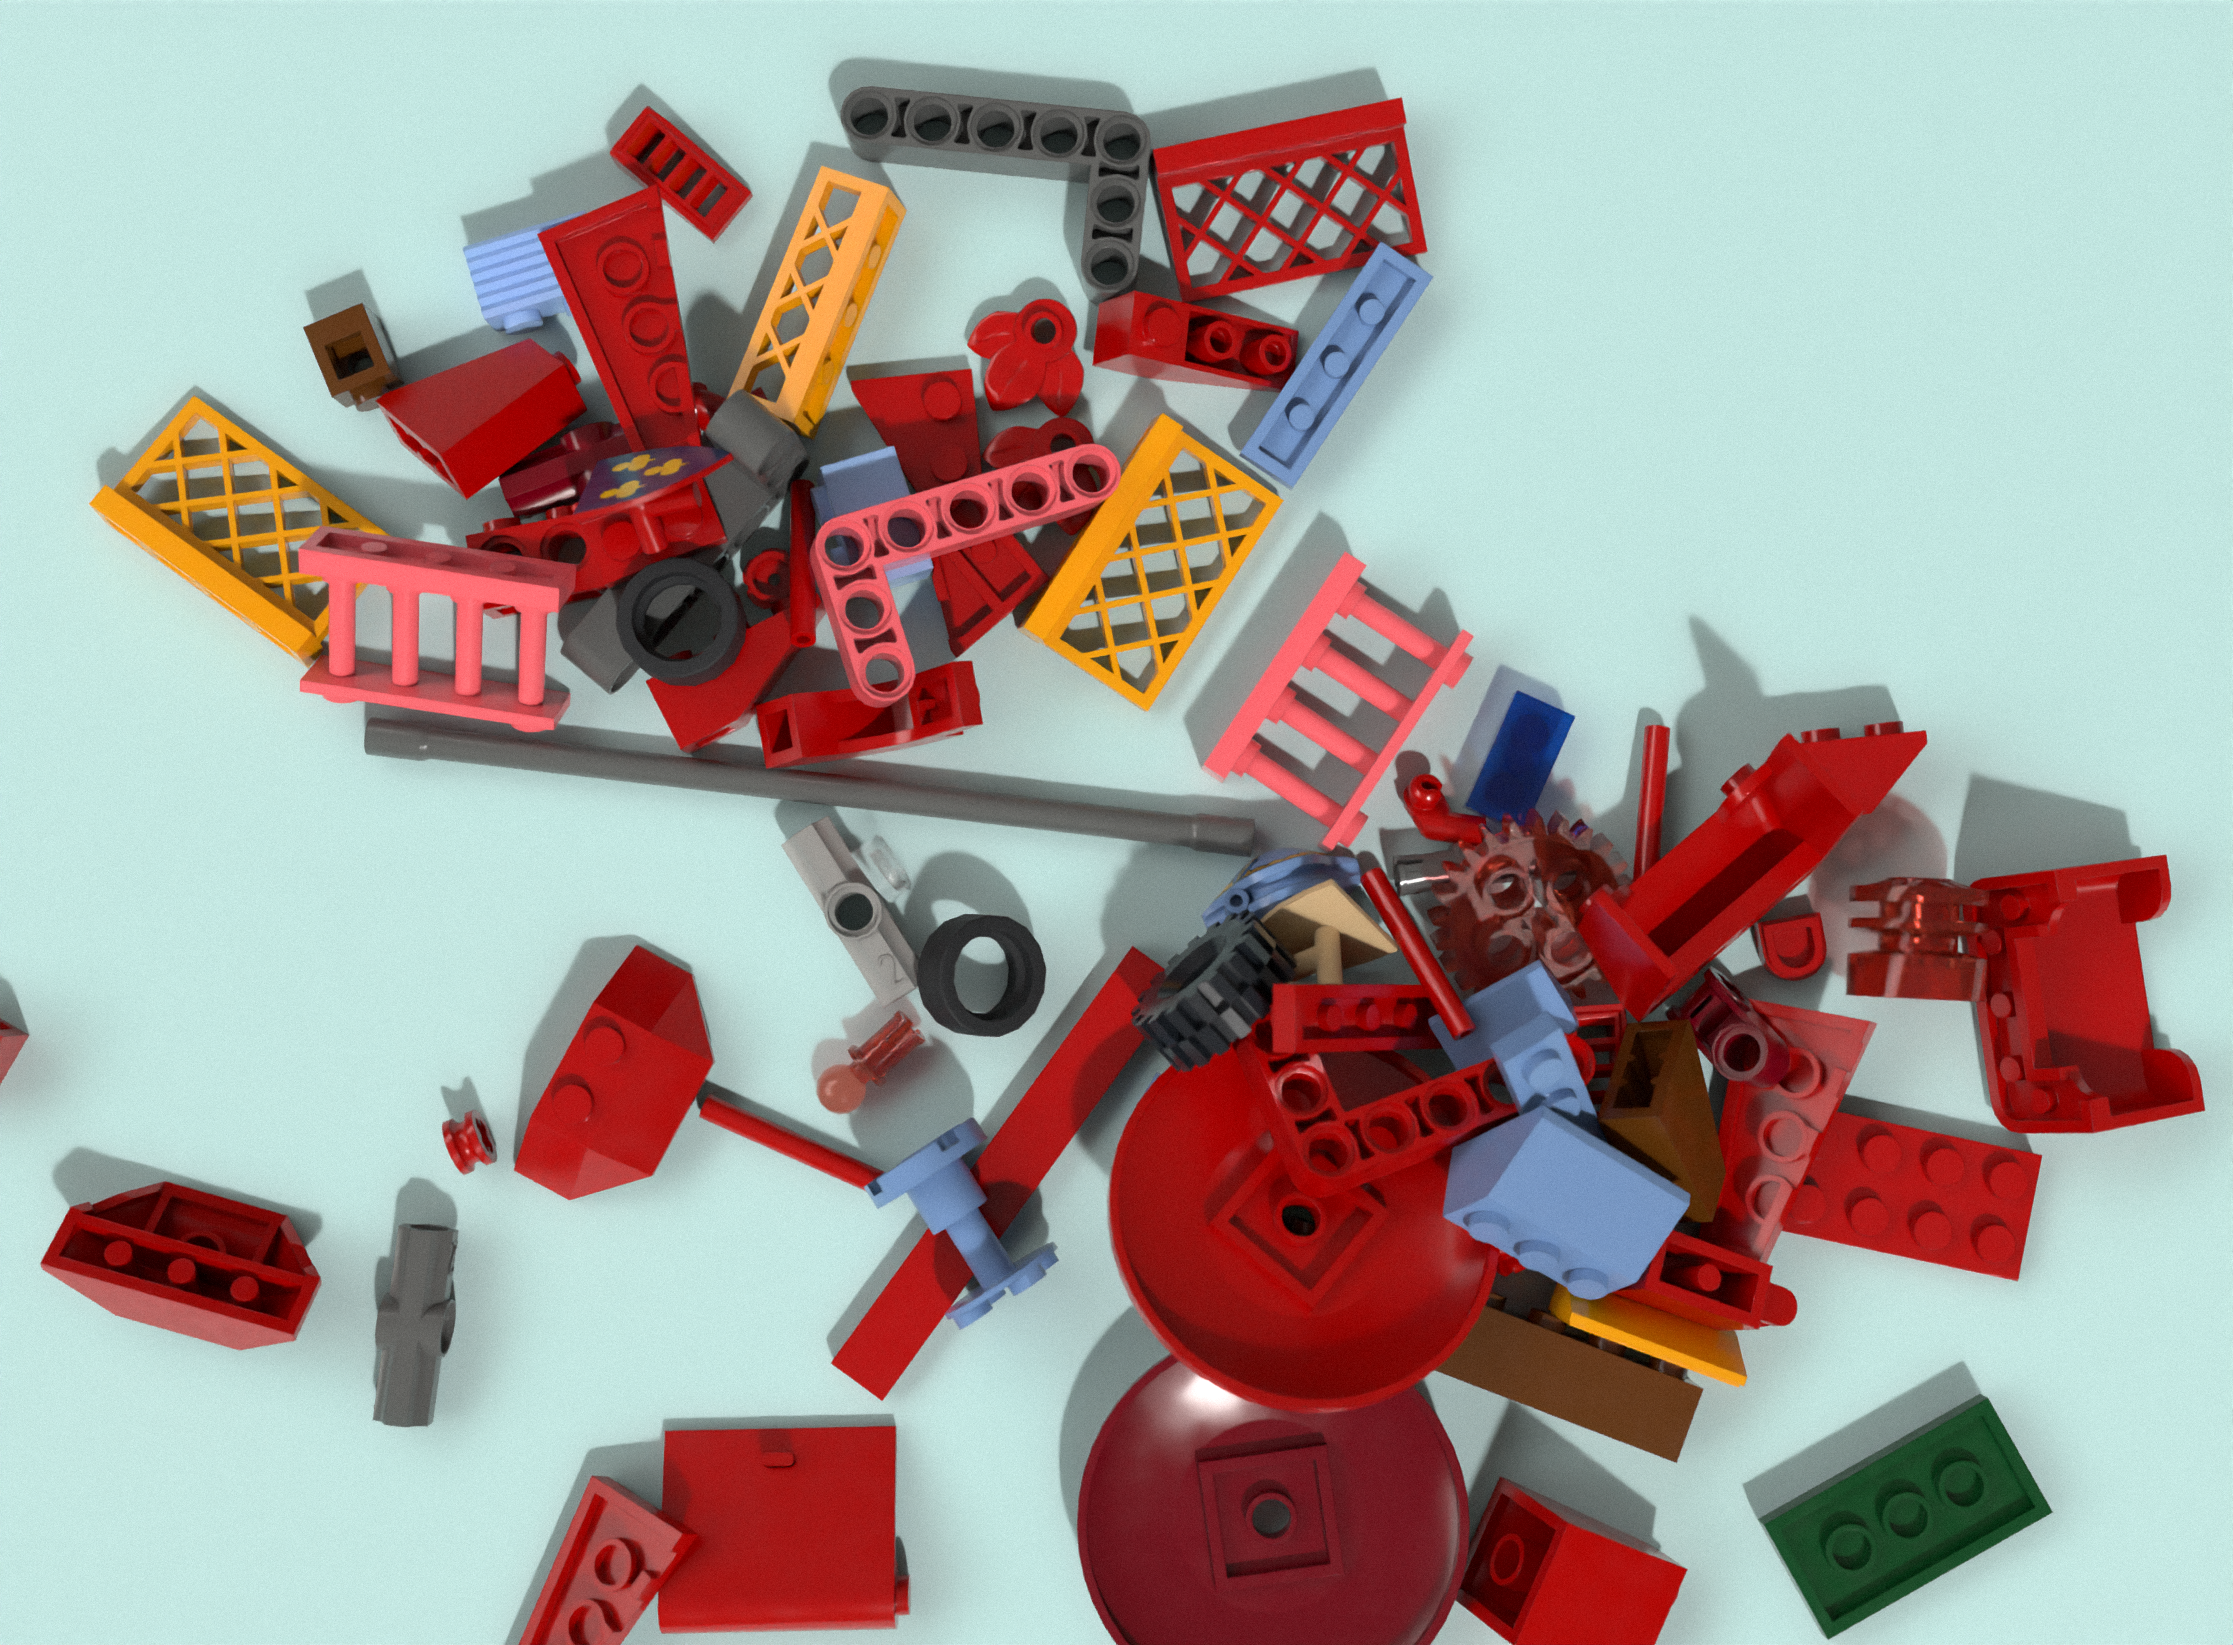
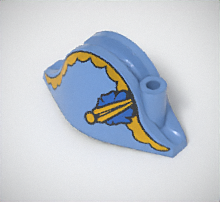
M1300 848L1270 850L1254 857L1248 862L1201 916L1206 930L1217 921L1222 924L1230 914L1236 912L1239 915L1242 910L1253 911L1261 919L1277 904L1303 890L1333 879L1350 895L1360 884V878L1363 874L1355 858Z

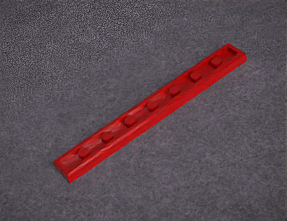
M1134 946L1130 948L970 1169V1172L988 1198L978 1208L998 1240L1145 1038L1130 1020L1133 1018L1131 1012L1133 1007L1139 1004L1137 999L1142 991L1152 986L1150 981L1153 977L1165 969ZM929 1228L926 1230L831 1362L832 1365L881 1401L887 1396L944 1317L945 1312L952 1306L974 1275L945 1229L935 1235L932 1234Z

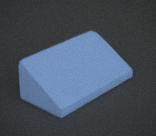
M1540 959L1461 1001L1477 1027L1469 1036L1455 1041L1439 1014L1428 1019L1430 1028L1457 1071L1493 1058L1490 1045L1545 1011L1551 1014L1562 1028L1563 1033L1571 1034L1579 1028V1022L1569 994Z

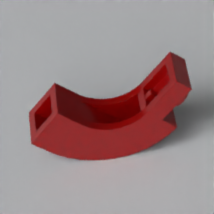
M972 660L949 662L916 673L913 686L901 699L888 707L875 708L865 705L855 696L851 688L793 693L755 706L766 769L816 764L901 750L964 735L963 730L983 725L980 693L976 685ZM899 679L870 686L881 692H891L896 689Z

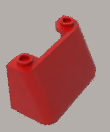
M2166 854L1981 878L1972 882L1966 889L1963 898V918L1990 1101L1998 1121L2009 1131L2015 1133H2098L2205 1111L2200 1075L2197 1066L2190 1056L2180 1049L2170 1047L2154 1048L2136 922L2151 921L2159 918L2168 909L2171 901V881Z

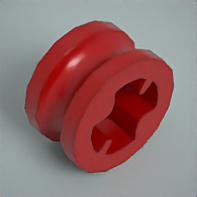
M474 1109L466 1112L464 1121L461 1123H457L454 1119L442 1123V1134L449 1155L463 1175L473 1172L475 1164L479 1161L486 1166L497 1162V1151L493 1137L485 1120L477 1110Z

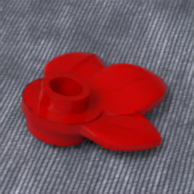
M1038 299L1028 303L1019 313L1009 311L991 313L983 318L974 328L967 346L974 353L991 360L986 370L984 387L988 404L993 411L1016 408L1032 400L1036 394L1049 410L1059 417L1066 416L1073 409L1084 384L1085 371L1079 357L1073 350L1078 334L1077 322L1073 313L1066 305L1053 299ZM1043 318L1051 320L1056 329L1055 337L1049 343L1040 342L1034 334L1036 323Z
M1058 417L1045 422L1039 429L1013 426L1003 430L991 440L982 457L990 466L998 470L1052 454L1051 446L1059 438L1070 439L1075 447L1083 444H1094V440L1090 431L1081 422L1069 417ZM1085 464L1074 465L1072 473L1076 485L1089 493L1098 492L1096 483L1089 471L1090 466ZM1024 481L1013 483L1011 491L1015 503L1028 511L1038 510L1041 500L1037 489L1032 484ZM1094 509L1058 520L1056 523L1066 534L1073 536L1084 527Z

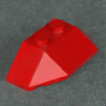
M640 945L634 947L592 1003L534 1109L523 1138L514 1171L568 1200L641 1180L655 1174L715 1064L705 1017L697 993L695 976L692 973Z
M167 1181L119 1193L92 1205L89 1201L71 1206L40 1262L42 1270L116 1316L236 1350H246L295 1341L322 1284L321 1277L316 1267L312 1264L288 1215Z

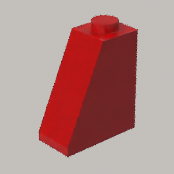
M531 338L387 392L375 400L402 446L466 500L588 410L576 388L581 383V377L574 365L560 351L550 354Z

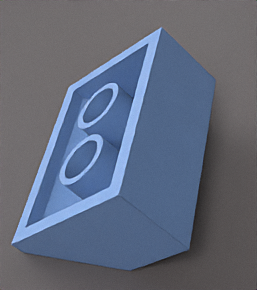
M1541 1106L1452 1148L1442 1217L1467 1230L1474 1239L1490 1243L1518 1259L1519 1263L1525 1268L1539 1271L1564 1285L1571 1294L1592 1300L1603 1298L1608 1293L1638 1281L1689 1207L1690 1193L1545 1106Z

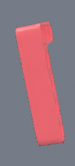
M1095 443L1083 444L837 516L825 522L812 542L809 552L810 562L851 689L855 696L865 705L875 708L888 707L901 699L913 686L916 675L914 661L885 572L1088 512L1098 507L1112 495L1120 482V464L1115 454L1106 447ZM1085 464L1091 466L1097 472L1100 478L1098 492L1089 493L1076 485L1072 473L1074 465ZM1024 481L1032 484L1037 489L1041 500L1038 510L1028 511L1015 503L1011 491L1013 483ZM959 499L972 502L980 512L981 521L979 527L966 529L956 524L950 514L951 502ZM898 517L910 519L919 530V543L914 547L897 545L888 534V522ZM837 535L851 539L858 549L859 557L857 562L849 566H841L832 562L825 552L826 539ZM856 597L870 600L878 610L879 619L877 625L870 629L855 627L846 616V602ZM874 659H883L894 665L899 679L896 689L891 692H881L870 686L865 672L867 663Z

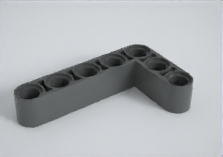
M874 86L860 87L851 92L843 101L840 111L841 123L850 148L861 159L879 163L1088 183L1081 255L1082 289L1087 299L1096 306L1136 290L1151 146L1150 131L1145 122L1137 115L1114 110ZM877 114L888 120L883 130L876 134L866 135L856 130L858 122L867 115ZM939 120L951 127L949 133L938 141H928L918 135L921 127L930 121ZM992 127H1003L1013 133V138L1010 142L1002 147L993 148L985 145L980 140L984 132ZM1054 133H1064L1070 135L1076 141V145L1066 153L1055 154L1049 152L1043 146V142ZM1126 139L1133 142L1139 151L1128 160H1117L1107 154L1105 148L1115 140ZM1119 200L1129 205L1133 213L1128 219L1113 223L1105 220L1100 215L1099 209L1109 201ZM1112 261L1120 264L1127 274L1121 282L1115 285H1105L1098 282L1092 275L1097 265Z
M744 389L736 391L720 406L706 429V436L714 447L731 452L734 458L731 462L703 478L728 542L688 557L695 558L716 568L719 573L722 572L788 494L791 483L801 478L810 463V456L796 432ZM629 581L607 589L572 630L560 650L561 655L609 695L619 691L640 669L623 649L616 628L618 601ZM676 585L665 589L652 600L645 613L644 629L649 643L655 650L705 591L695 586Z

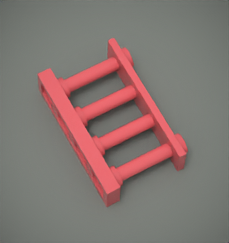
M320 526L298 549L299 573L321 576L322 580L329 584V656L321 655L300 679V692L323 695L324 699L334 703L364 701L508 723L513 728L523 732H540L546 729L554 731L570 705L571 693L545 689L547 614L551 612L558 613L574 591L576 564ZM359 582L386 586V589L393 593L392 665L356 660V584ZM423 592L450 596L451 600L457 603L455 675L419 670V594ZM487 602L511 605L521 613L518 685L482 679L483 604Z
M1346 551L1201 769L1221 783H1223L1230 771L1240 777L1247 773L1328 827L1325 835L1317 845L1327 853L1332 851L1338 842L1347 848L1352 844L1369 817L1360 811V808L1442 684L1453 689L1474 658L1465 652V649L1474 637L1463 629L1447 648L1366 595L1364 592L1367 587L1358 582L1357 579L1367 565ZM1335 613L1347 619L1349 614L1433 669L1413 701L1329 646L1332 640L1322 634ZM1300 665L1310 672L1316 667L1398 721L1397 726L1379 753H1376L1294 699L1297 692L1287 685ZM1265 718L1274 724H1277L1279 720L1283 721L1363 774L1362 779L1344 806H1341L1259 752L1262 745L1252 738Z

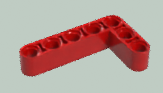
M1270 1013L1263 1020L1258 1019L1250 1027L1252 1031L1242 1040L1240 1038L1238 1040L1236 1050L1238 1061L1289 1177L1299 1191L1310 1197H1330L1452 1151L1453 1147L1520 1116L1514 1103H1501L1489 1091L1488 1084L1491 1083L1500 1084L1507 1088L1494 1057L1344 1113L1318 1053H1274L1273 1050H1268L1259 1043L1256 1038L1258 1032L1267 1031L1273 1033ZM1564 1033L1581 1078L1586 1086L1595 1074L1596 1060L1594 1052L1587 1042L1578 1036ZM1291 1089L1300 1091L1309 1099L1311 1109L1304 1111L1293 1109L1283 1099L1282 1092ZM1440 1105L1450 1110L1455 1118L1456 1125L1446 1126L1437 1122L1430 1114L1429 1106ZM1377 1126L1386 1128L1396 1138L1398 1147L1388 1149L1379 1146L1370 1136L1369 1128ZM1312 1149L1328 1151L1336 1159L1338 1170L1328 1172L1319 1169L1310 1160L1308 1151Z

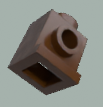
M363 303L303 327L331 397L344 407L348 408L355 405L357 411L360 412L377 409L379 406L375 400L390 392L391 389L405 384L384 335V327L380 318ZM361 359H372L373 367L355 374V366Z

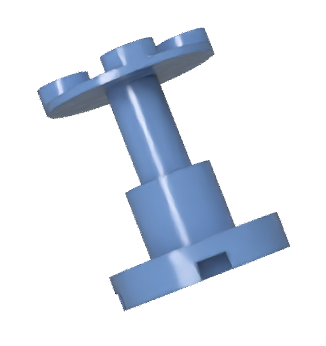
M974 1116L951 1128L902 1160L897 1167L887 1173L885 1171L864 1186L877 1209L907 1193L933 1235L944 1229L947 1231L980 1283L977 1288L945 1312L947 1319H954L959 1329L969 1326L992 1310L991 1304L1006 1294L1004 1288L1008 1286L1014 1296L1018 1295L1047 1275L1045 1270L1059 1261L1054 1253L1058 1247L1053 1241L1013 1263L978 1207L986 1202L988 1198L961 1158L962 1155L987 1138Z

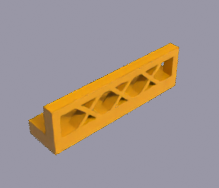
M821 166L727 399L740 389H744L750 394L758 373L780 362L786 379L776 403L755 395L752 396L793 429L797 435L811 440L815 439L907 211L889 187ZM833 188L860 196L852 217L830 227L824 211ZM819 225L821 232L815 235ZM843 238L840 246L838 247L836 241ZM828 246L834 260L828 275L806 285L800 271L805 257ZM795 284L798 290L791 293ZM819 296L816 305H814L812 299ZM804 304L810 318L804 334L783 344L777 330L782 314ZM770 343H772L774 349L768 351ZM795 355L794 360L791 364L789 357Z

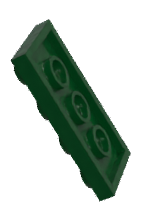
M1978 1394L1757 1520L1819 1631L1829 1640L2053 1512L1989 1398Z

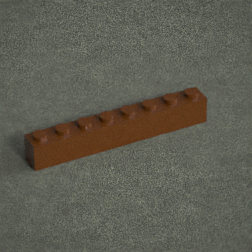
M1290 1215L1287 1225L1284 1224L1286 1229L1296 1236H1309L1315 1231V1223L1294 1215ZM1492 1290L1477 1322L1465 1340L1443 1364L1434 1370L1675 1463L1678 1461L1703 1392L1702 1387L1686 1378L1688 1369L1654 1356L1650 1357L1648 1363L1626 1355L1627 1346L1590 1333L1588 1340L1565 1331L1567 1323L1551 1315V1313L1536 1307H1531L1528 1317L1505 1309L1507 1297Z

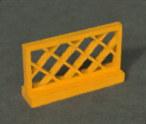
M196 396L189 400L117 486L111 489L105 484L89 503L107 525L308 669L324 650L320 643L329 634V604L315 621L296 608L293 585L321 582L323 580L321 576L301 574L299 572L292 573L288 543L307 540L320 526L287 530L283 500L311 497L320 504L322 526L390 536ZM201 418L218 431L220 453L185 457L183 438ZM230 440L244 450L231 451ZM174 450V459L165 460ZM261 461L269 467L271 489L236 494L232 464ZM222 466L225 495L190 500L187 470ZM176 472L179 501L150 504L136 494L153 474ZM280 476L294 486L281 488ZM273 502L277 532L241 536L238 506ZM227 508L231 538L202 541L194 535L192 512ZM331 512L345 521V523L332 524ZM181 514L182 526L168 517V515ZM278 544L282 574L254 578L245 572L243 549ZM232 550L233 562L219 552ZM360 582L356 584V599L369 584ZM283 587L285 600L269 588Z
M1163 412L1152 419L1120 468L1121 478L1118 487L1110 497L1093 510L1090 519L1080 530L1051 575V579L1047 581L1017 628L1018 631L1036 643H1042L1144 712L1149 711L1284 501L1181 431L1183 426ZM1181 450L1202 464L1207 490L1174 496L1169 469ZM1215 473L1231 483V485L1217 487ZM1161 482L1164 498L1149 501ZM1241 490L1263 505L1249 527L1226 531L1219 495ZM1209 497L1216 534L1183 540L1176 503ZM1166 506L1173 542L1140 549L1135 521L1142 510ZM1127 535L1130 551L1115 554ZM1243 536L1231 554L1228 538ZM1218 541L1223 563L1220 573L1215 580L1192 584L1185 547ZM1175 550L1182 587L1149 593L1142 556ZM1132 558L1140 595L1106 602L1100 575L1108 563ZM1093 588L1096 604L1080 607ZM1209 588L1197 607L1194 591ZM1184 593L1189 621L1182 632L1158 637L1151 600ZM1141 602L1149 639L1115 646L1107 609ZM1098 611L1106 648L1081 653L1060 639L1074 616ZM1175 641L1163 660L1160 644ZM1150 646L1155 674L1144 691L1140 692L1122 680L1116 653ZM1107 655L1110 671L1090 658Z

